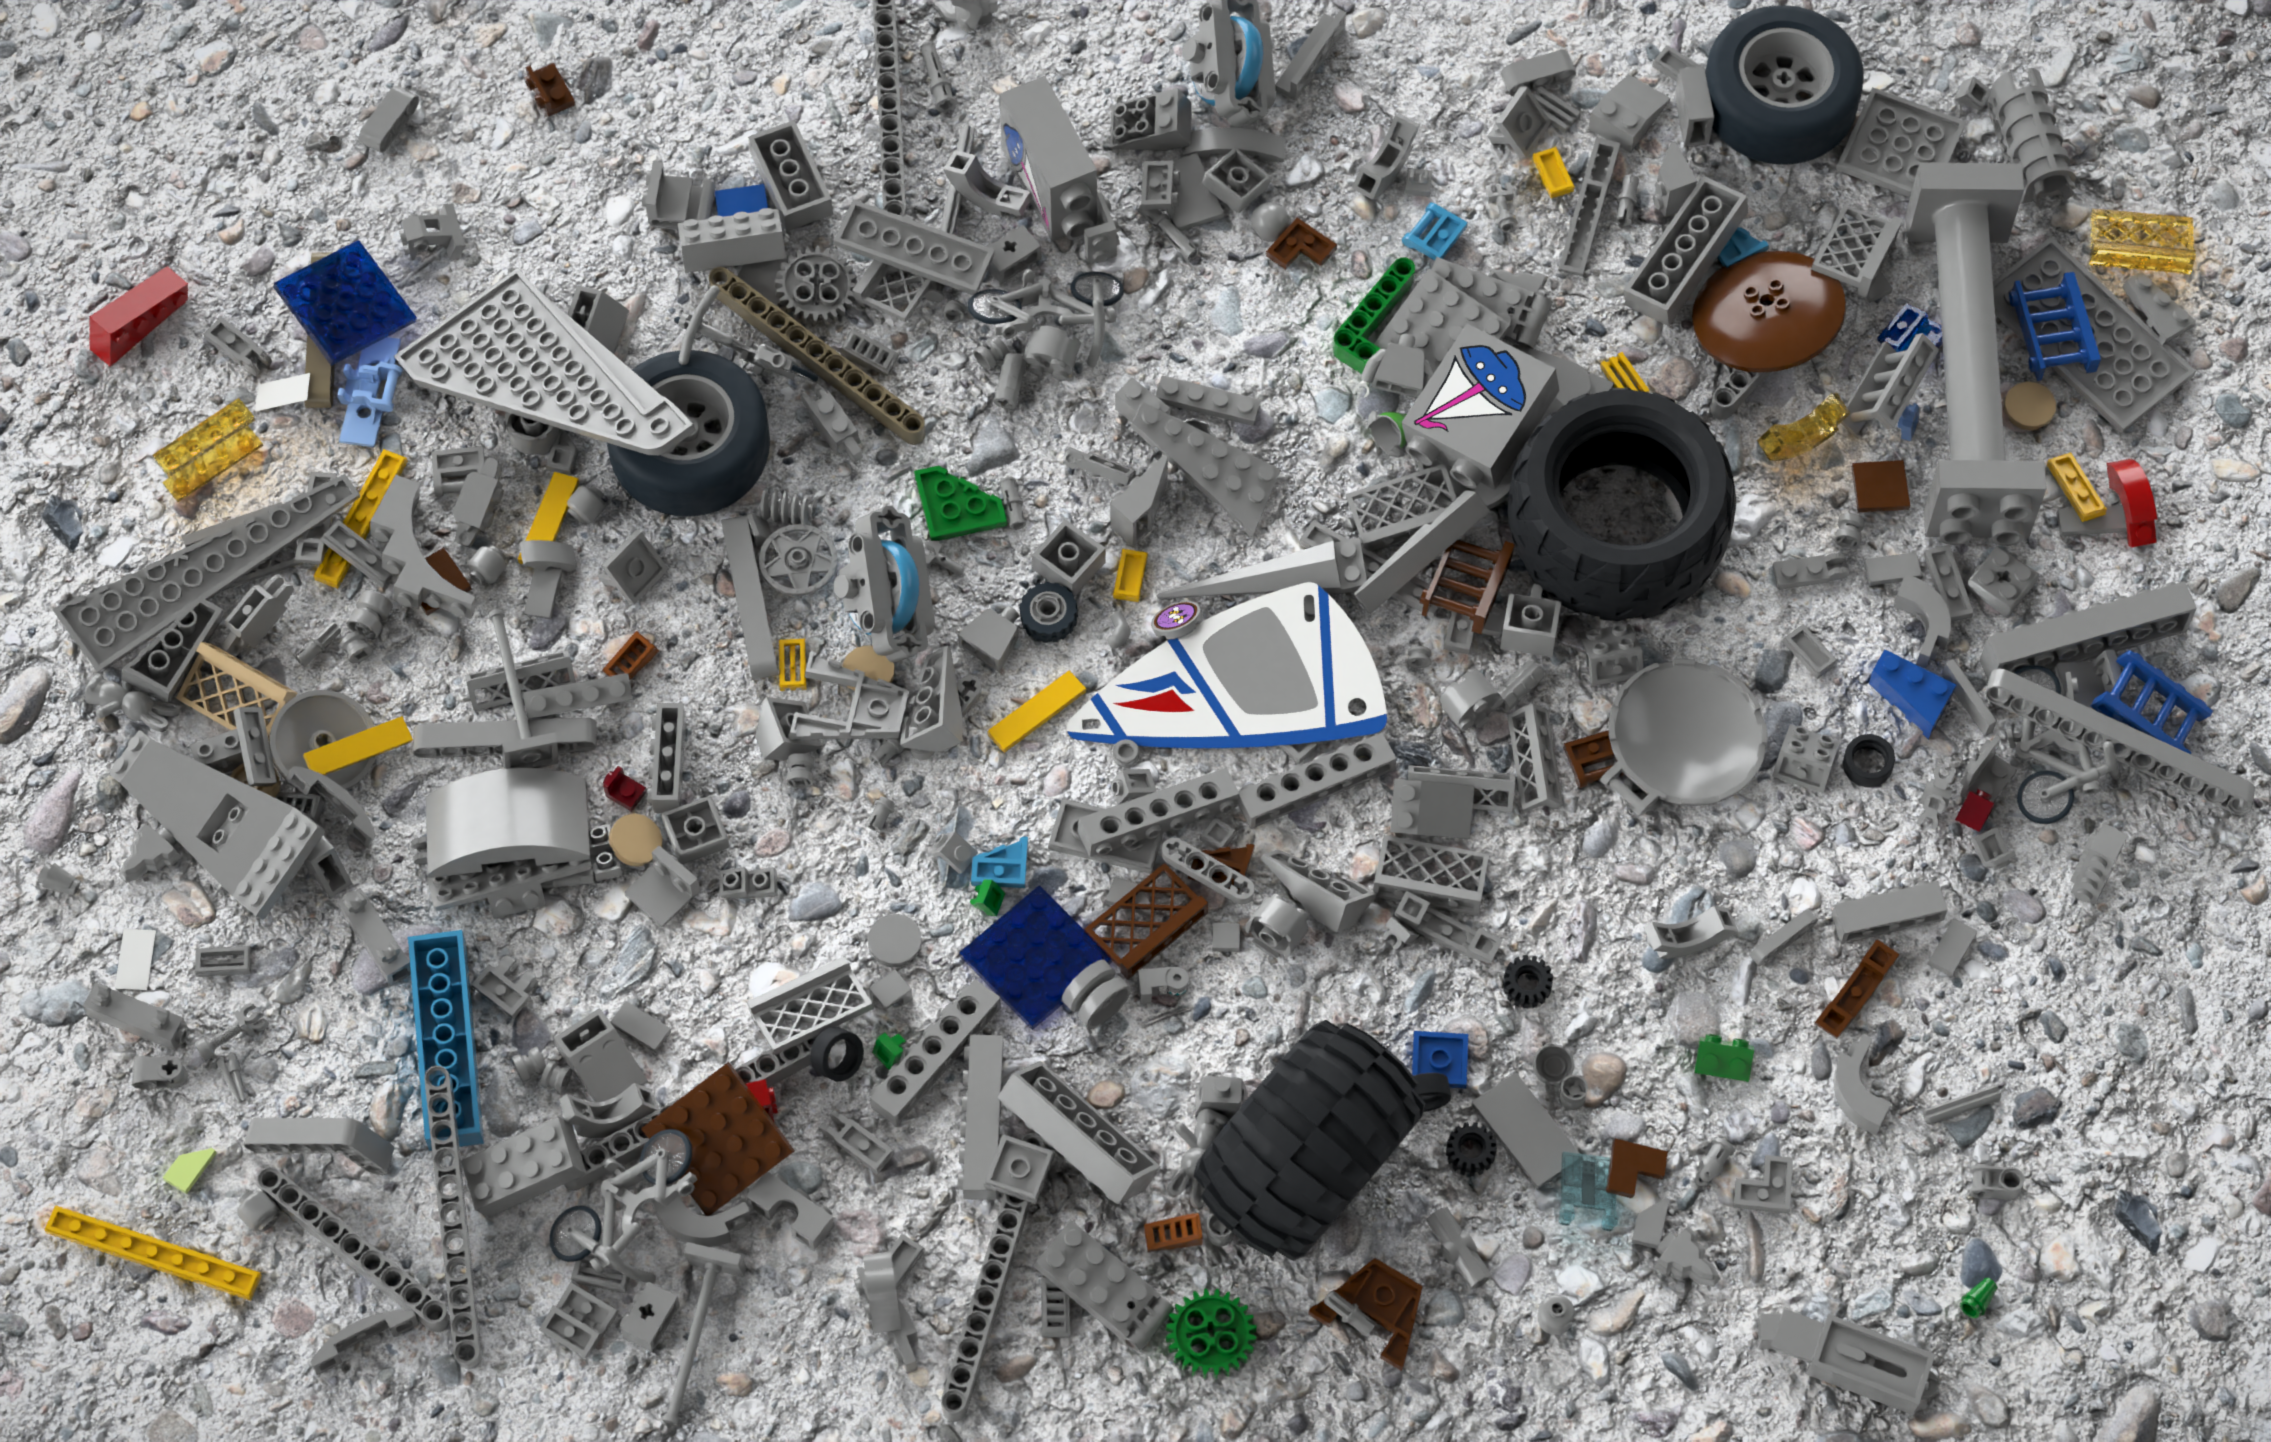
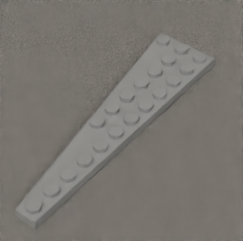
M343 474L311 489L307 493H302L292 498L291 501L280 506L276 505L263 514L248 518L237 526L220 531L166 556L163 560L151 563L140 571L121 577L122 579L112 584H106L84 597L82 595L52 610L94 669L100 674L168 628L198 597L208 601L298 540L299 537L301 538L360 498V494L347 476Z

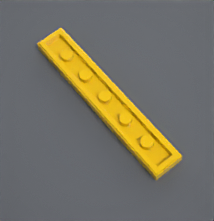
M383 449L359 492L360 498L354 501L344 519L343 524L364 540L371 530V519L395 475H401L408 463L406 457ZM329 547L322 564L319 565L314 574V579L338 589L352 564Z

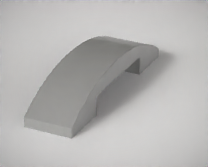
M1246 128L1196 130L1191 132V145L1185 146L1184 157L1197 153L1199 158H1209V153L1228 154L1233 148H1237L1244 155L1259 156V161L1284 162L1285 138L1272 133Z
M311 472L307 492L337 478V473ZM333 516L301 538L299 537L295 562L322 564L328 546L321 541V538L332 526Z
M293 766L286 777L287 780L306 796L312 789L316 790L352 821L347 831L367 848L371 845L376 836L373 826L365 811L353 796L339 784L316 771L299 766Z
M1408 891L1405 892L1394 913L1398 919L1441 946L1472 959L1491 964L1503 939L1481 928H1478L1476 931L1429 907L1430 902Z
M408 1310L388 1311L365 1317L350 1324L331 1337L311 1360V1365L316 1375H319L342 1363L339 1352L388 1328L393 1337L419 1325L414 1312Z

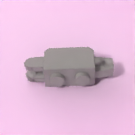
M819 384L814 387V392L819 398L817 401L813 402L806 392L802 393L800 398L809 411L813 425L836 455L846 452L854 463L862 459V450L858 445L861 443L858 430L831 393L827 394Z
M488 457L484 461L485 464H483L480 473L472 472L467 474L452 512L455 520L458 522L454 541L465 547L471 548L480 532L484 533L486 527L489 528L494 519V513L492 512L495 504H499L503 497L504 489H502L503 485L499 481L503 468L502 464L495 457Z
M275 574L263 588L259 585L253 586L225 619V626L230 631L220 648L234 657L248 645L255 649L287 610L284 604L294 593L293 585L286 583L281 575Z

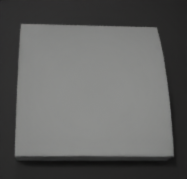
M570 1282L558 1304L552 1306L539 1330L584 1358H587L609 1329L619 1310L575 1283Z

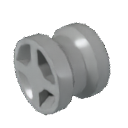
M362 631L351 632L340 642L342 649L348 653L347 658L350 663H360L370 657L373 652L371 645L365 642L366 636Z
M549 1061L541 1077V1086L545 1088L553 1087L556 1092L564 1093L572 1076V1068L567 1066L562 1068L556 1062Z

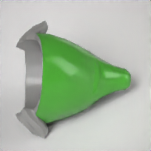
M1372 410L1368 416L1367 428L1371 429L1375 443L1384 452H1387L1386 454L1389 456H1404L1402 448L1406 445V439L1401 422L1407 414L1384 412L1377 415V412Z

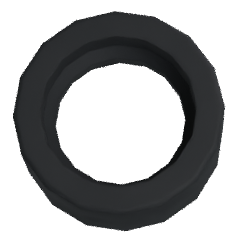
M1864 734L1854 738L1848 744L1842 763L1844 772L1849 780L1859 786L1877 787L1885 783L1891 776L1896 758L1894 749L1887 740L1874 734ZM1868 748L1875 750L1884 758V767L1879 772H1864L1854 764V754L1860 749Z
M830 1027L817 1036L811 1047L810 1060L812 1067L817 1074L835 1082L845 1081L853 1077L861 1066L864 1055L863 1044L856 1034L840 1027ZM844 1039L846 1044L845 1056L837 1067L830 1069L828 1064L829 1053L838 1041Z
M1423 1073L1414 1075L1418 1082L1414 1091L1425 1103L1424 1112L1441 1108L1451 1101L1448 1078L1444 1074Z

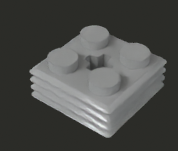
M1233 148L1205 172L1201 183L1236 213H1240L1268 189L1272 177L1237 148Z
M1996 546L1970 577L1966 590L2006 617H2009L2036 584L2039 573L1999 546ZM1999 579H2000V580L2002 579V580H2005V581H2004L2003 583H2000L1998 580H1999Z
M711 796L661 814L666 832L680 864L694 861L730 847L728 836ZM697 828L699 832L693 833L692 829Z

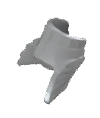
M945 0L944 2L936 1L934 7L946 21L957 22L962 30L969 33L974 31L976 27L992 22V13L998 10V0Z

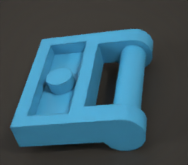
M1431 202L1425 209L1426 213L1411 232L1404 235L1402 243L1406 247L1414 248L1433 260L1436 257L1443 259L1466 230L1468 222ZM1434 218H1438V222L1424 240L1420 239V235Z

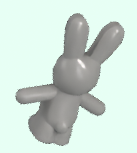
M98 673L87 684L85 700L88 704L102 706L96 711V715L99 718H104L122 709L124 715L129 719L143 721L155 731L164 732L168 729V722L159 715L173 717L181 713L180 705L152 700L142 691H132L133 686L125 681H122L121 686L117 682L107 681Z
M1211 1109L1201 1110L1198 1113L1194 1134L1183 1123L1176 1124L1175 1131L1191 1148L1182 1156L1181 1169L1168 1184L1167 1193L1170 1197L1180 1195L1189 1179H1192L1191 1204L1196 1209L1204 1206L1205 1203L1200 1196L1205 1189L1194 1178V1171L1200 1157L1228 1123L1229 1119L1226 1116Z

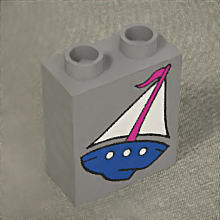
M1046 76L1000 93L1001 148L1023 189L1031 192L1033 198L1030 202L1051 241L1065 236L1070 240L1084 237V229L1094 227V224H1097V169Z
M1466 324L1401 422L1407 443L1406 452L1424 465L1431 466L1436 459L1452 467L1450 470L1451 476L1468 488L1475 489L1479 483H1482L1495 490L1560 391L1556 368Z

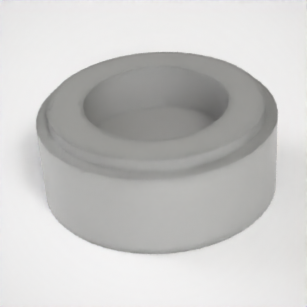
M1126 739L1117 742L1113 748L1115 763L1121 767L1135 765L1139 759L1138 745Z

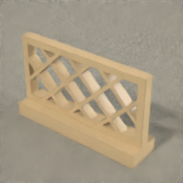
M201 642L196 650L199 654L176 699L231 731L237 729V726L232 724L230 713L234 712L238 707H249L258 704L259 707H262L269 741L270 730L275 717L288 701L296 697L297 692L214 644ZM205 660L211 664L214 675L202 678L200 668ZM229 674L233 677L235 687L224 691L220 677ZM215 679L218 693L207 696L204 682ZM198 684L201 698L194 701L187 698L186 695L190 687ZM252 687L257 700L245 703L242 689ZM237 692L240 705L228 709L225 695ZM220 697L223 711L213 713L208 700ZM271 699L278 702L279 705L275 713L267 716L263 702Z

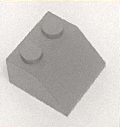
M1676 141L1670 144L1660 167L1657 182L1655 183L1656 190L1653 202L1655 207L1662 211L1664 217L1676 214L1697 185V179Z

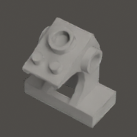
M444 204L439 215L413 214L402 220L404 230L399 231L403 246L408 245V248L404 249L405 255L410 254L412 260H415L418 252H424L429 248V245L435 244L441 245L446 249L449 260H459L465 247V242L453 204ZM427 228H436L439 232H427Z

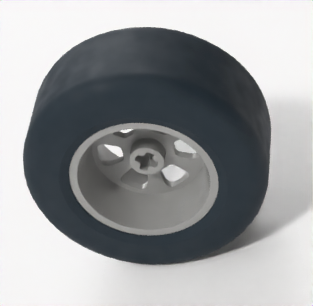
M1787 5L1767 6L1751 10L1730 22L1715 39L1709 52L1705 71L1714 114L1712 128L1728 146L1746 157L1764 163L1782 165L1814 160L1835 148L1845 138L1854 123L1864 83L1862 60L1850 36L1839 25L1820 13L1802 7ZM1763 68H1767L1770 72L1766 78L1753 74ZM1802 73L1811 81L1801 82L1797 74ZM1754 88H1765L1769 95L1763 97ZM1798 92H1805L1813 96L1802 102L1795 98ZM1775 101H1786L1787 103H1779Z
M680 350L652 357L640 363L632 371L660 395L665 396L679 408L694 425L696 431L662 455H647L607 443L610 462L617 479L634 499L644 506L664 514L699 516L713 513L732 505L747 494L756 484L763 473L769 455V425L763 396L753 379L741 367L720 355L698 350H691L688 364L681 365L678 360ZM688 411L703 412L698 418L688 416ZM713 420H718L722 431L717 434L707 433L704 426ZM702 443L712 445L711 448L701 453H698L696 449ZM677 448L687 450L688 456L672 455V453Z

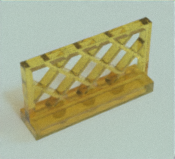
M2092 208L2089 265L2191 274L2196 258L2192 217ZM2097 218H2106L2111 223L2104 227L2097 221ZM2129 220L2134 222L2136 226L2129 229L2122 222ZM2157 223L2162 228L2154 231L2148 224ZM2173 226H2187V230L2180 234ZM2117 227L2124 234L2117 238L2110 230ZM2142 229L2149 236L2142 240L2135 233ZM2167 231L2174 239L2167 242L2160 235ZM2104 235L2111 242L2097 241V239ZM2129 237L2136 244L2123 243L2122 241ZM2152 240H2155L2162 247L2148 245V243ZM2180 242L2187 249L2175 248L2173 246Z

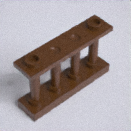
M1456 540L1444 551L1429 589L1424 588L1419 602L1423 604L1421 615L1426 617L1431 605H1435L1469 616V620L1473 621L1471 631L1482 634L1512 561L1514 543L1505 541L1502 550L1492 551L1471 543ZM1454 550H1458L1493 561L1492 564L1495 567L1494 569L1489 568L1487 570L1451 557ZM1450 568L1484 579L1485 583L1488 584L1486 587L1478 588L1444 577L1446 569ZM1441 586L1475 597L1480 602L1479 606L1474 605L1472 607L1436 595L1437 590Z

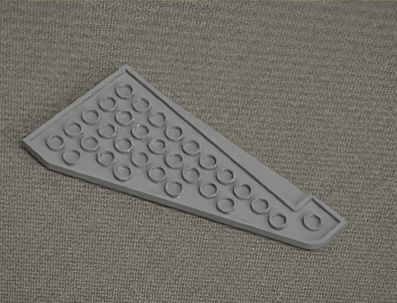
M519 268L513 270L394 355L398 364L416 385L643 454L662 455L696 431L694 425L679 408L665 396L660 395L540 292Z

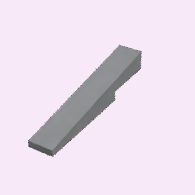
M1599 137L1595 139L1558 271L1583 277L1620 151V142Z
M1465 490L1430 525L1424 524L1354 593V596L1367 613L1371 614L1490 512L1477 492Z

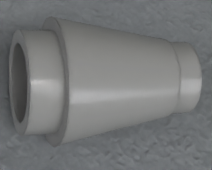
M47 862L38 877V882L43 884L42 887L71 895L76 894L81 883L80 880H77L56 863L50 864Z

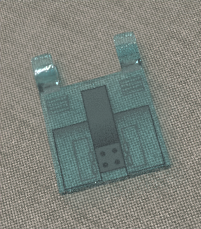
M1563 1151L1559 1224L1569 1226L1575 1217L1574 1207L1602 1210V1230L1612 1231L1613 1227H1616V1194L1606 1192L1610 1158Z

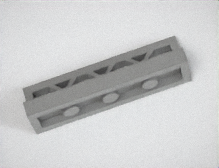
M1339 10L1334 18L1325 13L1275 84V91L1297 101L1344 32L1346 12Z
M568 650L514 663L517 678H524L522 682H519L520 691L522 689L527 691L536 690L525 685L529 677L534 675L544 679L541 687L537 689L576 683ZM504 666L465 675L473 711L512 702L511 695L507 696L499 691L503 684L507 682ZM567 668L570 681L558 683L551 679L556 670ZM486 688L493 692L488 701L477 703L474 690Z
M1531 703L1507 714L1521 808L1525 812L1542 805L1553 809L1563 806L1549 713L1547 709ZM1525 716L1526 723L1522 731H1520L1517 719ZM1527 738L1529 739L1530 746L1524 755L1521 747ZM1529 762L1533 763L1534 770L1528 779L1526 778L1525 770ZM1533 786H1535L1538 798L1529 801V793Z
M1409 765L1408 780L1474 786V789H1478L1483 794V797L1477 802H1473V809L1501 812L1513 811L1515 774ZM1497 791H1508V804H1496L1490 796Z

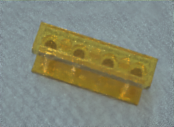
M239 398L152 455L154 461L168 477L167 480L162 482L177 502L263 446V443L248 426L255 421L254 415Z

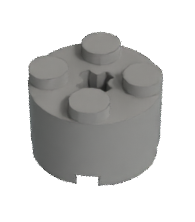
M1040 326L1039 330H1036L1035 327L1032 328L1023 355V359L1028 365V371L1036 375H1042L1043 372L1052 374V377L1057 380H1067L1068 375L1072 373L1081 345L1080 341L1075 336L1071 340L1067 337L1068 332L1056 327Z
M508 412L505 414L508 436L513 448L529 455H545L550 452L552 445L559 435V428Z
M1479 670L1470 671L1463 675L1466 680L1460 684L1454 681L1440 697V706L1461 731H1465L1474 725L1477 728L1484 726L1490 719L1488 715L1501 706L1504 701Z
M1273 894L1261 903L1246 923L1245 930L1247 934L1251 931L1255 937L1252 942L1266 954L1276 958L1281 954L1285 955L1284 958H1288L1308 932L1306 922L1308 915L1300 908L1295 909L1282 896Z

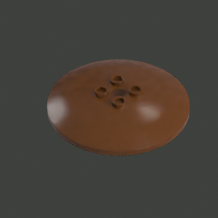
M1789 251L1758 252L1729 267H1721L1707 279L1699 290L1693 305L1692 322L1694 332L1702 348L1711 357L1731 368L1758 373L1790 369L1819 355L1837 337L1846 315V300L1843 287L1839 280L1811 270L1814 258ZM1765 301L1774 302L1769 306L1762 305V303Z

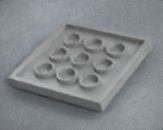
M1872 87L1836 170L1910 197L1919 163H1949L1965 128L1966 121Z
M1428 269L1375 341L1374 345L1381 349H1387L1389 343L1399 344L1402 334H1410L1416 338L1414 348L1424 351V359L1429 361L1434 373L1466 324L1501 341L1512 326L1450 282Z

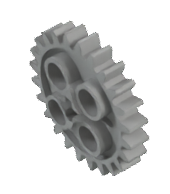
M816 246L815 252H811L809 247H806L805 254L796 250V258L788 255L787 263H781V270H778L776 274L778 279L775 280V287L778 288L776 290V297H781L779 305H787L785 313L788 314L794 311V320L802 316L803 324H806L808 319H812L814 326H816L818 319H821L824 325H827V318L829 317L836 322L837 313L844 317L845 308L851 310V301H855L852 290L856 286L855 282L857 279V275L851 274L853 266L845 267L847 258L839 261V252L831 256L829 255V248H826L824 253H821L819 246ZM815 266L819 267L818 305L813 304ZM806 271L810 275L801 276L798 272ZM830 272L833 273L835 276L826 277L824 273ZM805 294L809 298L801 299L798 295ZM829 295L834 297V299L826 300L823 297Z

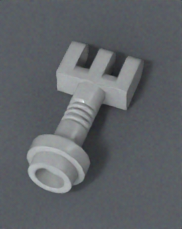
M1505 183V191H1502L1501 184H1495L1496 192H1492L1491 185H1486L1485 192L1488 203L1497 202L1499 208L1498 228L1505 233L1512 232L1516 228L1517 219L1514 214H1510L1507 201L1513 200L1511 183Z

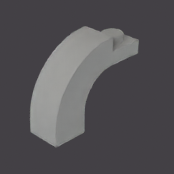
M1400 113L1396 114L1380 149L1370 162L1361 166L1352 189L1372 200L1382 195L1407 161L1414 147L1412 143L1420 124Z
M954 150L943 169L950 183L962 196L979 208L1003 217L1005 213L1022 216L1033 198L1028 190L1008 186L993 179L983 170L977 156Z
M1905 574L1893 607L1911 613L1923 624L1926 638L1916 665L1926 668L1929 659L1935 661L1939 649L1945 650L1951 630L1950 613L1942 596L1931 585L1921 579Z
M1712 906L1700 915L1681 923L1663 924L1651 921L1644 926L1647 934V943L1663 959L1683 957L1708 949L1739 932L1729 909L1720 906Z
M1862 1034L1859 1043L1853 1041L1848 1054L1841 1052L1834 1073V1092L1841 1110L1848 1119L1859 1128L1877 1136L1891 1103L1870 1093L1860 1079L1859 1070L1872 1042V1038Z
M633 1083L618 1096L602 1102H587L569 1094L564 1095L559 1100L563 1109L564 1119L574 1125L577 1135L587 1138L608 1137L659 1109L652 1090Z
M680 1195L668 1206H663L655 1199L651 1200L653 1210L661 1225L670 1235L683 1243L690 1242L707 1247L723 1245L731 1242L730 1230H740L752 1220L746 1202L717 1215L701 1216L690 1211L684 1205Z

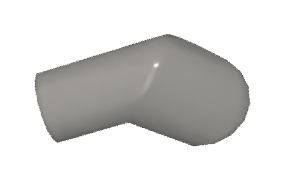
M1117 611L1110 616L1115 629L1112 635L1108 637L1107 642L1114 649L1123 646L1131 634L1130 627L1121 611Z

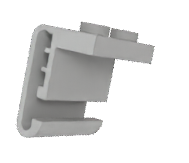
M653 161L651 171L647 170L646 173L648 192H643L642 207H646L649 225L654 228L679 230L678 223H683L686 220L695 219L698 221L709 219L711 217L716 185L712 181L704 179L702 187L692 186V178L667 176L664 172L663 162Z

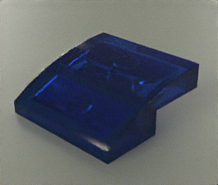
M1905 303L1877 337V341L1880 344L1887 342L1896 352H1900L1909 348L1916 334L1923 333L1939 349L1943 344L1942 326L1929 320L1927 312Z

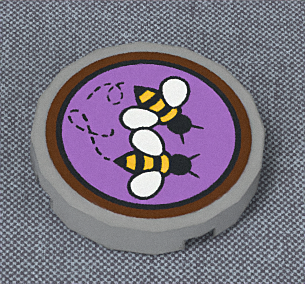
M1181 601L1168 605L1157 612L1152 619L1151 626L1157 637L1165 636L1166 639H1176L1196 629L1195 625L1203 621V613L1198 603Z

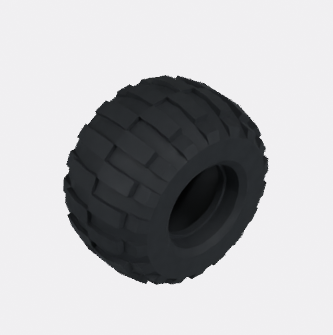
M1324 1020L1313 1025L1254 1090L1198 1160L1194 1171V1178L1205 1189L1200 1196L1213 1215L1248 1246L1271 1258L1276 1252H1279L1291 1261L1305 1256L1423 1116L1425 1103L1414 1091L1418 1085L1417 1080L1401 1060L1371 1035L1347 1023L1342 1028H1339L1328 1020Z

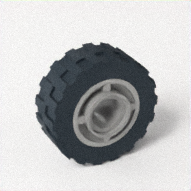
M1039 583L1035 587L1028 589L1027 593L1023 595L1019 606L1020 618L1023 629H1026V633L1029 636H1032L1037 641H1043V643H1054L1060 639H1065L1069 633L1071 634L1074 631L1073 628L1077 625L1078 609L1074 595L1068 591L1067 587L1061 586L1059 583ZM1046 610H1054V611H1055V612H1054L1053 614H1051V615H1045V614H1043V612L1046 611Z

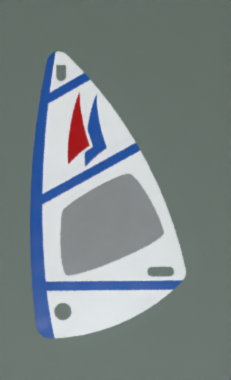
M1306 582L1254 598L1202 621L1200 624H1196V629L1180 638L1170 639L1125 669L1093 696L1068 721L1067 732L1070 737L1076 740L1116 744L1126 739L1135 742L1138 746L1267 747L1330 741L1375 734L1385 727L1387 712L1377 668L1362 636L1347 614L1319 585ZM1306 595L1314 597L1315 619L1312 622H1307L1304 617V597ZM1356 698L1362 699L1367 706L1364 714L1360 716H1354L1348 710L1349 702ZM1098 719L1101 722L1100 727L1097 729L1082 730V720Z

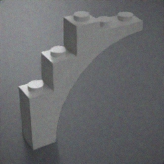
M395 475L371 519V536L378 541L388 542L382 553V569L392 574H399L394 585V601L404 607L419 609L421 603L424 602L431 607L441 608L456 616L471 619L475 612L476 597L456 588L443 579L428 564L418 548L413 534L412 521L414 511L420 499V483Z

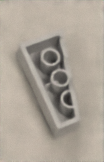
M198 597L148 647L142 649L133 661L128 662L122 668L121 680L161 702L170 703L199 654L196 651L201 642L208 643L222 621L223 609L202 597Z

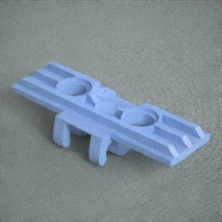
M365 335L357 370L352 369L350 364H345L343 373L347 378L345 389L339 388L337 398L341 404H346L348 407L339 443L375 447L383 412H391L393 410L394 404L392 400L398 377L402 374V368L395 365L396 359L394 358V355L399 351L400 339ZM387 380L382 399H377L380 382ZM362 409L371 410V415L367 418H360L358 416V412Z

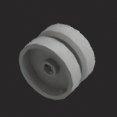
M1098 960L1085 968L1072 980L1062 995V1002L1072 1012L1079 1011L1078 1018L1088 1029H1094L1104 1024L1121 1009L1129 998L1132 988L1121 977H1115V970L1105 960Z

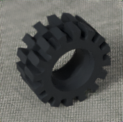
M1523 955L1522 960L1519 957L1515 958L1514 963L1510 962L1504 973L1503 991L1504 994H1508L1507 999L1510 1002L1515 1000L1514 1005L1518 1007L1522 1003L1524 1004L1523 1008L1527 1009L1529 1004H1532V1008L1537 1007L1538 1002L1542 1005L1545 999L1549 997L1552 989L1553 973L1550 974L1551 968L1549 965L1545 967L1543 959L1538 962L1537 956H1532V960L1528 959V955ZM1525 973L1534 975L1538 980V986L1533 990L1522 989L1517 982L1519 976Z
M1467 1122L1463 1124L1462 1128L1459 1125L1455 1127V1132L1452 1131L1447 1141V1161L1449 1164H1453V1170L1457 1171V1169H1460V1174L1464 1176L1465 1172H1469V1176H1474L1475 1172H1478L1479 1175L1483 1174L1484 1169L1488 1171L1491 1168V1163L1493 1164L1495 1160L1497 1142L1495 1138L1493 1139V1133L1491 1130L1487 1132V1127L1484 1125L1481 1128L1477 1127L1478 1123L1473 1122V1126H1469ZM1469 1140L1476 1141L1480 1144L1482 1153L1476 1158L1464 1156L1460 1148L1464 1142Z

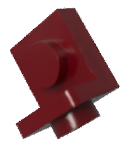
M617 766L613 772L610 771L603 781L605 796L631 812L647 792L645 786L626 776L623 768Z

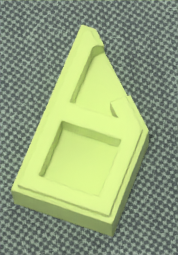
M210 1148L179 1155L163 1176L164 1181L187 1194L215 1157L216 1151Z

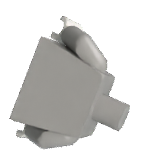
M1402 334L1399 344L1389 343L1387 349L1378 350L1367 361L1361 375L1362 382H1359L1354 389L1355 394L1359 386H1364L1367 389L1364 398L1367 397L1370 393L1369 383H1372V388L1418 398L1434 373L1429 361L1424 359V351L1414 348L1416 338L1410 334Z

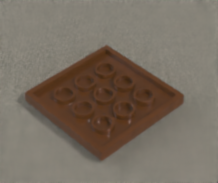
M729 1062L641 1128L649 1139L658 1132L668 1129L681 1131L688 1137L692 1145V1160L687 1171L679 1180L689 1172L697 1177L698 1180L693 1183L694 1191L690 1195L706 1216L712 1215L795 1152ZM670 1135L659 1139L654 1144V1147L657 1150L663 1148L668 1154L676 1157L673 1170L675 1174L684 1162L686 1147L680 1137Z

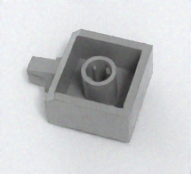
M1538 584L1532 585L1531 596L1509 593L1500 649L1552 657L1562 601L1541 598L1543 588Z

